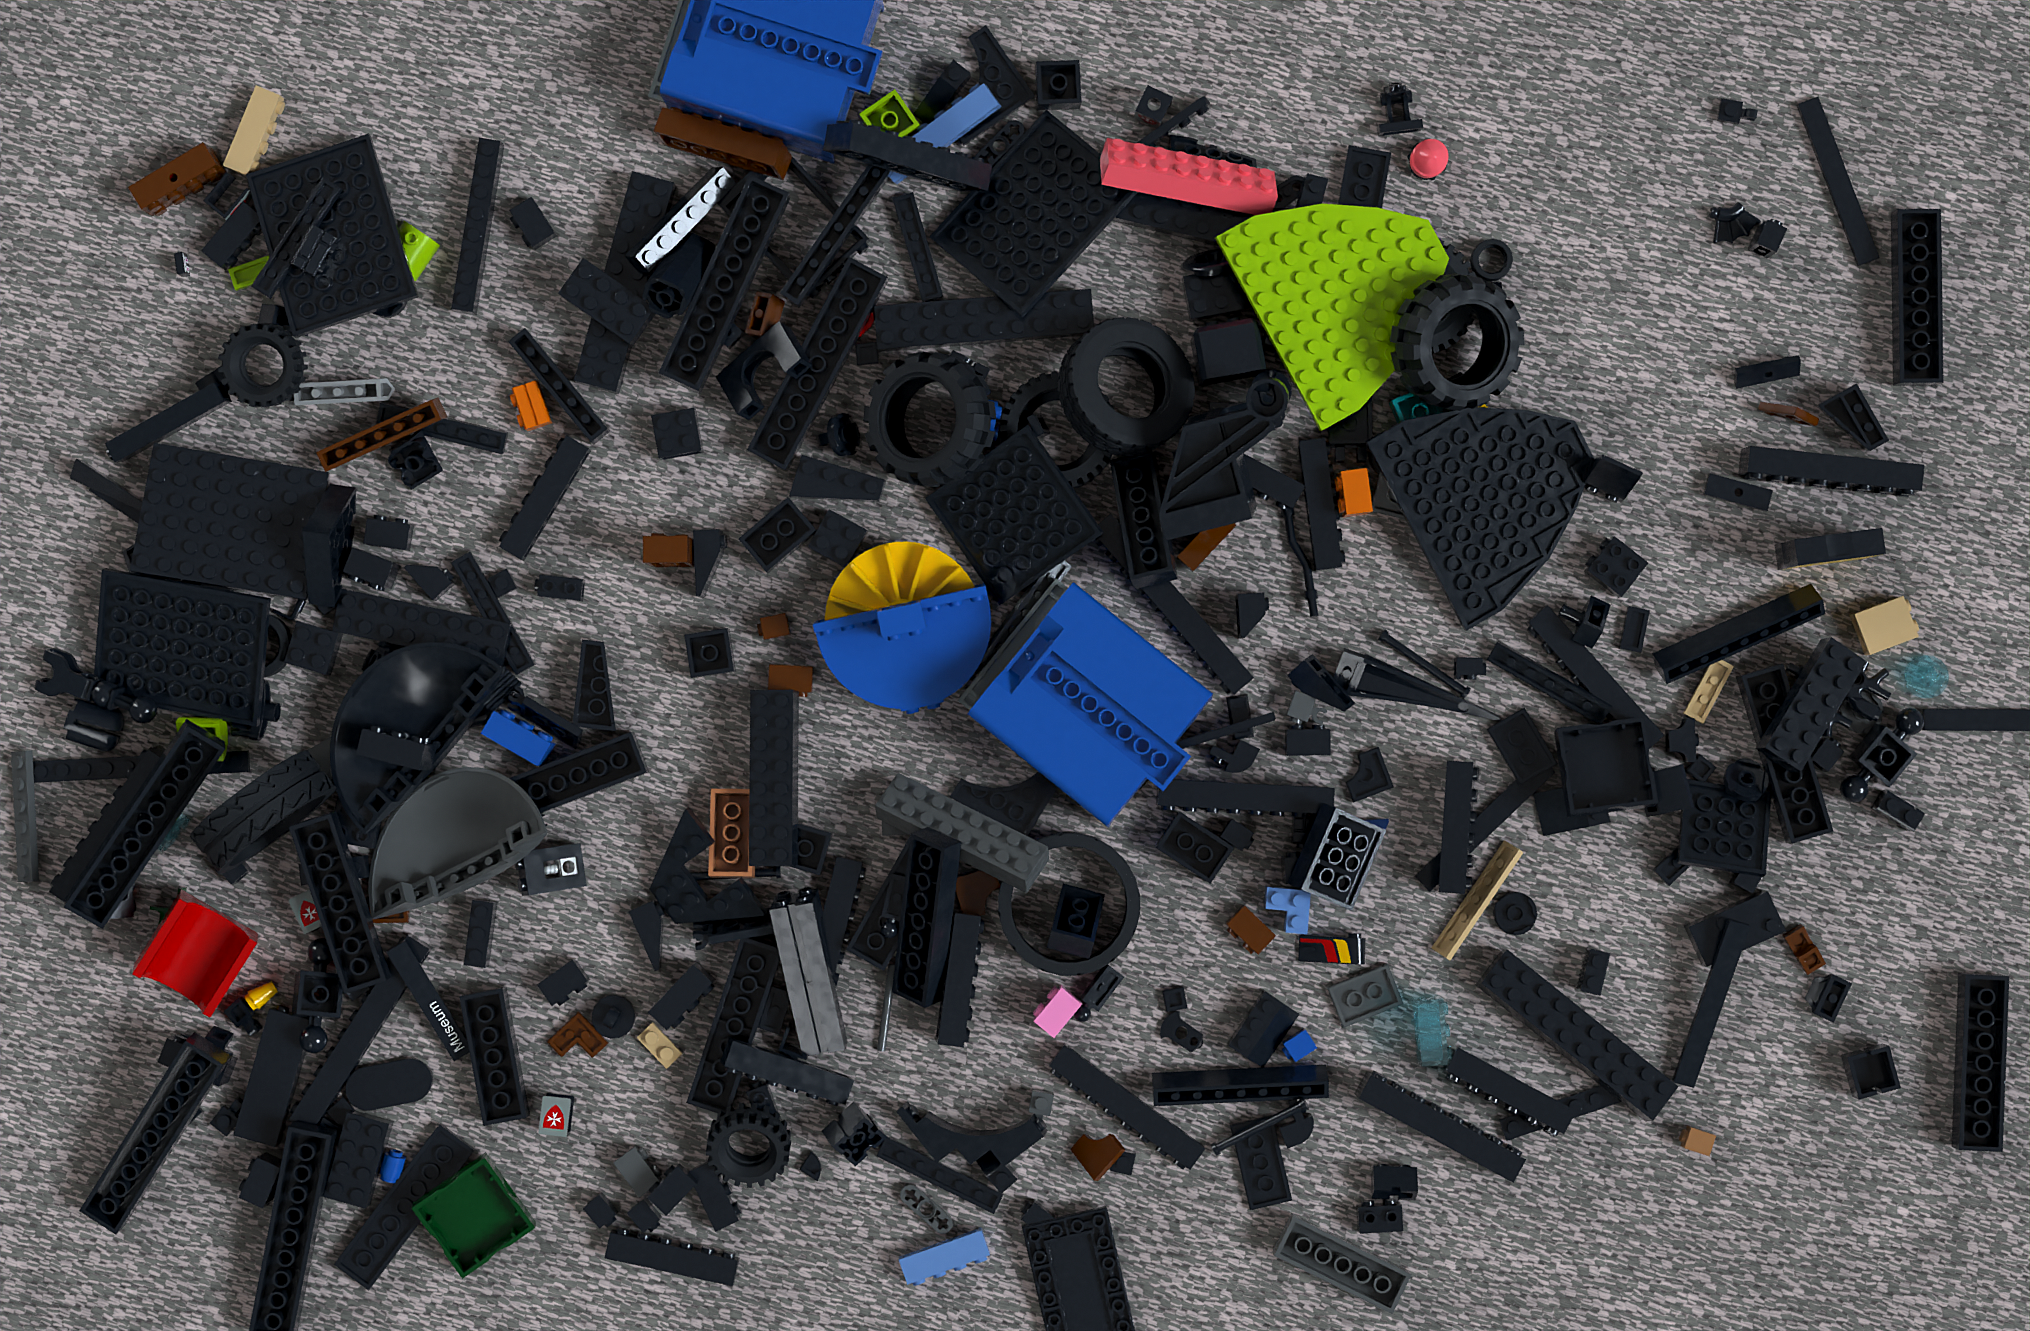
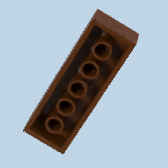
M662 107L653 131L664 146L784 181L792 155L782 139L775 136H770V138L764 137L755 130L747 132L734 124L726 126L721 121L713 118L710 121L702 119L703 117L696 113L688 115L675 107H670V109Z

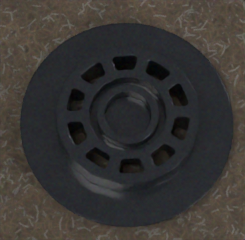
M1221 249L1194 254L1185 259L1182 264L1185 270L1193 271L1197 276H1215L1232 270Z

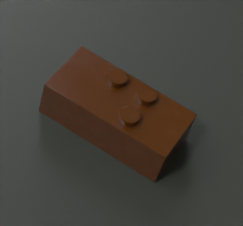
M651 533V536H643V563L651 567H695L693 539L685 534L667 536L664 533Z

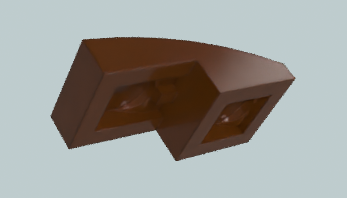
M1802 924L1782 935L1807 975L1826 964L1817 946L1813 944Z

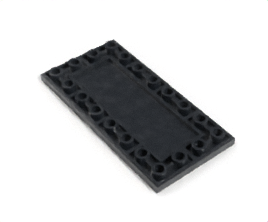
M1107 1205L1055 1217V1219L1021 1225L1046 1331H1135ZM1050 1224L1046 1231L1040 1232L1039 1229L1034 1228Z

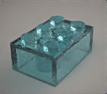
M1438 995L1412 997L1417 1063L1422 1067L1448 1065V1059H1451L1452 1055L1451 1047L1448 1046L1446 1037H1450L1449 1024L1445 1022V1015H1448L1447 1002H1444L1443 998Z

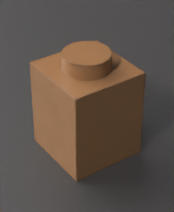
M1687 1125L1686 1130L1683 1129L1679 1137L1680 1146L1710 1157L1716 1135Z

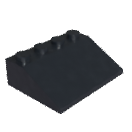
M1322 802L1288 884L1352 911L1386 830Z

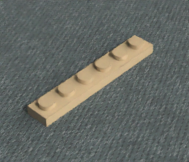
M1505 840L1503 841L1431 947L1434 951L1449 961L1452 959L1523 854L1520 849Z

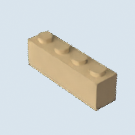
M255 86L223 163L225 168L244 176L259 170V159L262 154L266 153L269 145L267 142L269 135L275 132L277 126L276 118L278 114H282L285 107L282 96Z

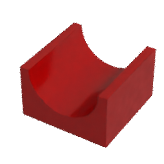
M181 889L134 963L132 974L138 978L146 977L174 989L191 1000L200 1008L202 1014L210 1018L255 948L258 933Z

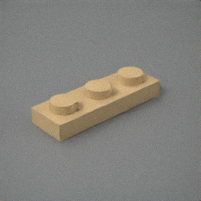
M1723 660L1709 665L1682 714L1695 718V721L1703 724L1734 666Z

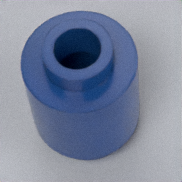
M390 1149V1152L384 1153L379 1172L382 1181L395 1183L399 1179L406 1157L402 1155V1151Z

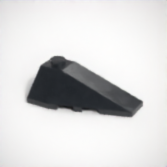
M1170 135L1168 150L1182 151L1190 155L1205 156L1215 160H1226L1230 163L1246 164L1257 168L1255 158L1233 151L1225 153L1218 150L1217 146L1212 144L1209 147L1197 144V139L1177 135Z

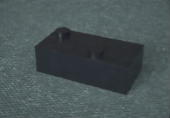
M1765 890L1684 925L1701 965L1705 967L1713 963L1728 919L1750 925L1742 951L1786 932L1769 892Z

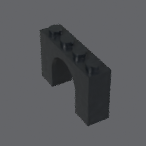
M779 321L772 325L765 334L756 339L750 347L740 353L734 361L715 376L736 414L747 420H750L765 407L756 393L753 384L755 372L764 360L776 357L784 372L795 379H798L813 366L791 328Z

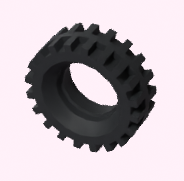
M271 323L250 324L249 326L240 327L239 331L229 335L230 340L223 343L224 352L219 354L218 357L219 360H222V367H218V372H223L224 379L221 380L222 384L228 385L230 388L228 393L237 396V401L248 403L251 407H270L289 401L294 393H298L301 390L299 386L301 382L306 380V377L303 376L304 370H308V364H304L303 359L307 355L299 347L302 345L300 340H295L292 337V332L285 331L283 326L271 325ZM258 345H269L276 349L282 357V374L271 385H260L253 381L247 373L246 358L249 352Z
M753 1102L752 1107H745L744 1103H739V1108L734 1109L732 1105L727 1107L726 1114L720 1111L717 1114V1121L713 1119L711 1122L706 1147V1156H709L708 1164L709 1166L714 1165L713 1172L716 1175L722 1173L723 1181L728 1182L729 1179L734 1180V1186L739 1187L740 1182L747 1183V1188H752V1184L757 1182L760 1187L764 1186L766 1179L773 1182L776 1180V1173L782 1175L784 1166H787L789 1162L791 1131L787 1130L786 1120L779 1121L780 1114L777 1111L771 1114L769 1112L770 1107L765 1105L763 1109L757 1108V1103ZM739 1130H755L765 1135L769 1141V1148L759 1155H743L730 1146L729 1138Z

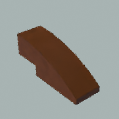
M1233 523L1200 532L1176 558L1193 572L1235 528L1236 524Z

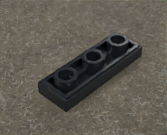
M1799 355L1787 356L1782 359L1763 361L1758 364L1735 368L1734 385L1738 389L1800 376L1801 359Z
M1709 473L1703 495L1767 512L1773 490ZM1735 489L1740 490L1741 494L1739 497L1735 495Z

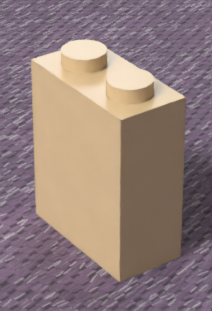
M1904 596L1893 598L1850 615L1864 655H1871L1919 637L1917 633L1919 631L1918 624L1915 619L1912 620L1910 614L1911 605L1907 599H1904Z

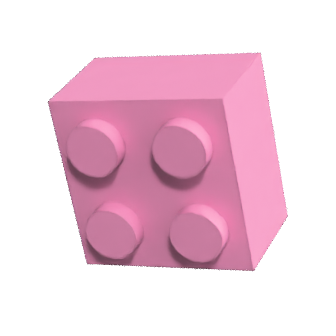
M1062 985L1059 988L1054 986L1047 995L1049 1000L1045 1005L1040 1003L1033 1012L1035 1016L1033 1018L1034 1022L1053 1038L1056 1037L1082 1005V1002Z

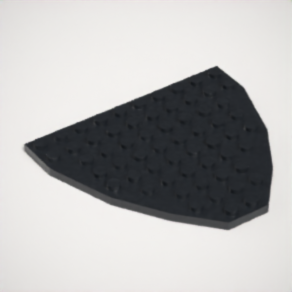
M1465 407L1461 411L1449 410L1404 419L1365 441L1465 631L1502 611L1547 562L1577 509L1586 484L1584 481L1595 459L1576 421L1524 409L1489 407L1471 409Z

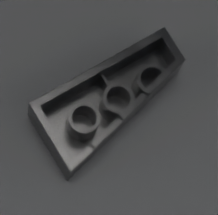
M582 639L573 724L582 728L616 731L604 642Z

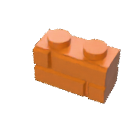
M537 380L512 388L513 394L510 395L513 406L518 407L520 414L517 415V420L521 428L524 427L526 431H531L552 424L540 384Z

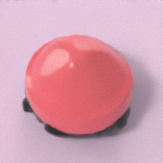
M1426 139L1414 145L1413 151L1407 156L1411 172L1421 180H1435L1437 175L1446 170L1448 163V150L1446 146L1436 139Z

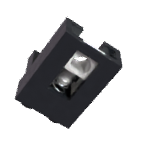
M581 843L532 850L527 856L514 864L519 872L517 885L522 896L587 886ZM554 860L555 864H549L544 867L543 862ZM565 861L569 864L567 873L562 868ZM556 873L557 876L555 878H545V874L554 875Z

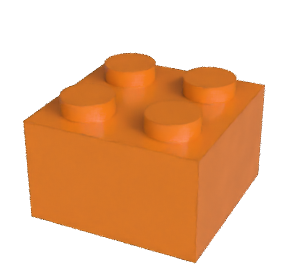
M1367 468L1339 472L1336 479H1334L1336 492L1339 491L1340 499L1337 500V507L1339 513H1342V517L1371 513L1373 508Z

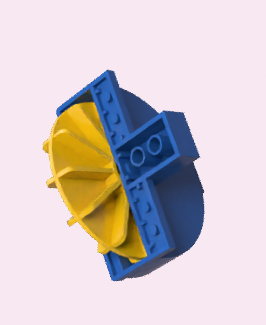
M892 542L865 551L842 570L828 596L825 619L815 621L813 629L827 666L842 685L865 701L887 708L901 709V712L906 711V714L919 712V708L927 706L928 710L941 707L940 703L944 702L945 698L955 693L972 677L979 667L988 646L991 631V611L985 584L974 585L964 569L947 554L931 546L916 542Z

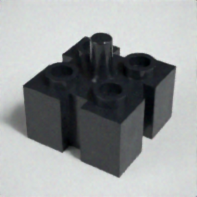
M855 1102L851 1103L838 1115V1121L833 1120L821 1131L831 1146L841 1155L843 1154L855 1167L868 1156L866 1151L871 1147L875 1149L887 1138L878 1123Z

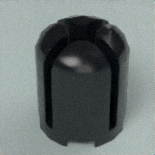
M75 698L74 701H77L74 711L69 710L63 727V729H67V734L62 739L104 752L114 749L119 743L120 735L79 723V720L120 732L124 728L123 714L117 710H108L94 703Z

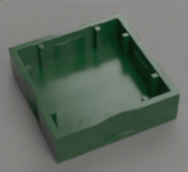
M486 1152L413 1202L411 1208L427 1231L439 1242L444 1254L462 1279L489 1261L495 1253L512 1245L536 1227V1221Z

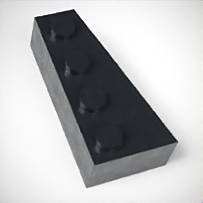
M801 455L789 497L880 502L886 480Z

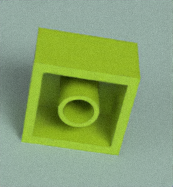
M895 89L859 114L866 127L874 125L881 127L883 132H898V136L902 138L903 136H912L917 132V128L920 127V124Z

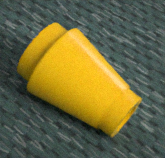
M271 981L247 991L248 994L244 998L254 1011L264 1006L279 991Z

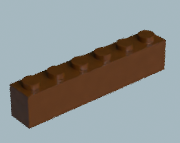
M439 397L317 451L316 454L325 472L448 416Z

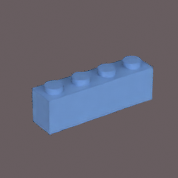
M978 1228L899 1257V1262L907 1285L913 1283V1286L924 1283L925 1278L930 1276L939 1278L946 1275L945 1271L954 1268V1271L966 1268V1264L972 1261L975 1264L986 1261V1256L990 1255V1250L982 1228Z

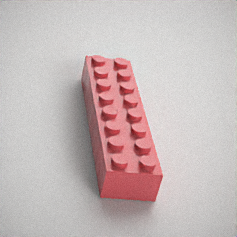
M1111 138L1106 139L1100 157L1102 185L1252 215L1271 213L1278 198L1275 172L1266 168L1260 169L1246 164H1235L1226 160H1215L1205 156L1190 155L1182 151L1176 152L1162 147L1156 148L1142 143H1131Z

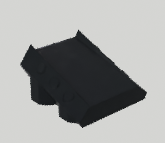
M418 430L389 449L391 454L388 457V463L392 468L400 469L402 473L401 480L411 490L443 471L422 430Z

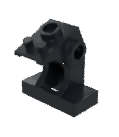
M1401 82L1390 83L1389 87H1383L1384 93H1380L1381 106H1385L1387 123L1378 125V136L1421 131L1423 129L1422 119L1411 120L1408 103H1412L1411 90L1406 85H1402ZM1402 103L1404 116L1392 117L1391 105Z

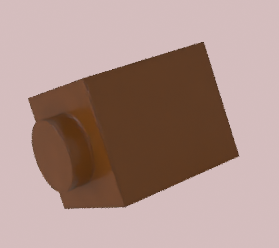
M786 613L760 618V623L757 624L759 636H763L764 640L791 635Z

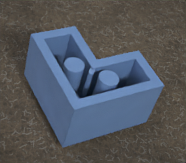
M1265 886L1264 908L1285 911L1284 932L1308 933L1311 894L1301 889Z

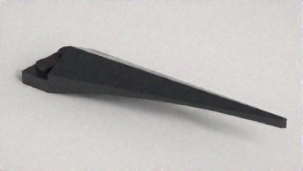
M1344 648L1333 678L1349 696L1433 707L1497 721L1502 719L1501 716L1366 653L1363 655Z

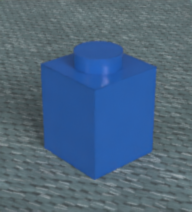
M1304 1028L1282 1042L1285 1046L1282 1048L1288 1060L1292 1058L1295 1062L1317 1049Z

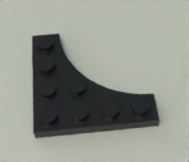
M986 25L970 35L968 39L974 48L979 64V84L982 85L984 83L987 85L1002 107L960 137L959 140L963 146L1035 98L1029 86Z
M1040 772L1019 784L1002 788H987L975 785L961 778L950 798L1029 836L1058 787Z

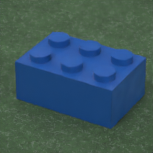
M507 710L493 711L481 734L536 766L544 765L557 744L552 741L554 737L544 731H534L535 726L525 720L518 722L515 720L516 715Z

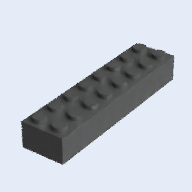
M897 773L875 804L877 819L909 835L915 831L930 827L961 841V861L1025 893L1029 891L1049 861L1048 846L900 773Z

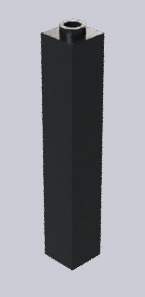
M214 382L106 442L107 455L115 463L124 462L153 446L154 443L166 439L231 403L232 400L222 382Z

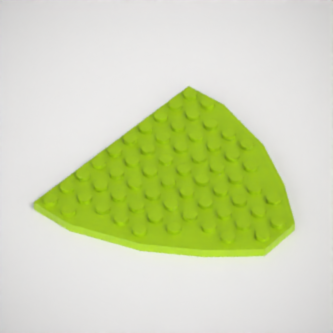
M1316 204L1260 214L1215 237L1320 431L1360 410L1395 371L1391 352H1395L1396 348L1395 343L1390 342L1392 325L1398 326L1401 318L1396 313L1406 298L1411 300L1415 298L1413 291L1427 280L1436 281L1435 279L1440 275H1444L1449 260L1429 220L1376 207Z

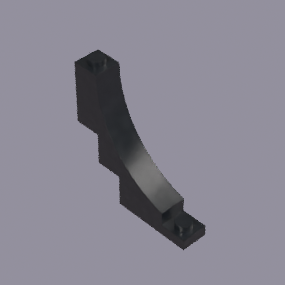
M908 1101L896 1111L936 1163L957 1148L970 1165L991 1150L1003 1167H1005L1043 1138L1048 1131L1043 1119L1037 1118L1035 1114L1015 1125L1005 1128L976 1130L949 1123L930 1111L923 1117H920L918 1109L914 1105H910Z

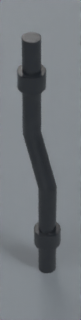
M1288 507L1287 511L1281 509V515L1285 521L1288 544L1303 567L1306 587L1304 595L1305 600L1308 601L1310 617L1319 616L1316 601L1318 593L1314 588L1311 563L1296 540L1293 522L1294 508L1290 509Z

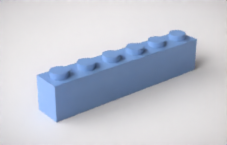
M978 83L969 90L970 94L962 98L961 96L951 103L952 107L950 109L938 112L934 116L935 120L930 124L924 123L916 130L918 133L912 137L916 138V142L919 143L925 141L933 143L935 148H947L1002 106L987 85L984 83L980 85ZM893 172L890 176L896 184L908 177Z

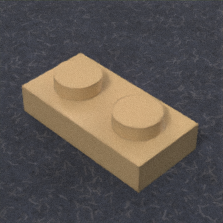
M654 1022L637 1037L666 1069L683 1054Z

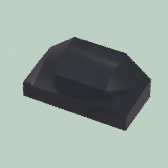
M1829 974L1826 977H1814L1804 999L1811 1006L1812 1013L1834 1023L1852 983L1834 974Z

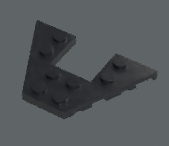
M690 807L686 808L682 814L649 890L675 924L764 916L767 910L742 877L709 899L685 867V863L715 842Z

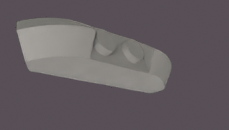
M387 378L303 382L299 386L301 390L298 393H294L288 403L289 405L384 401L389 400L395 388Z

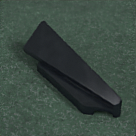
M76 458L70 479L89 487L90 492L136 523H139L143 500L85 461Z

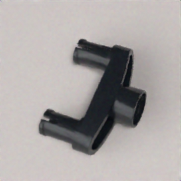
M264 680L260 725L255 727L233 722L231 728L240 730H231L232 736L249 737L250 740L260 741L265 734L268 721L278 722L281 714L280 703L271 702L270 685L267 680Z

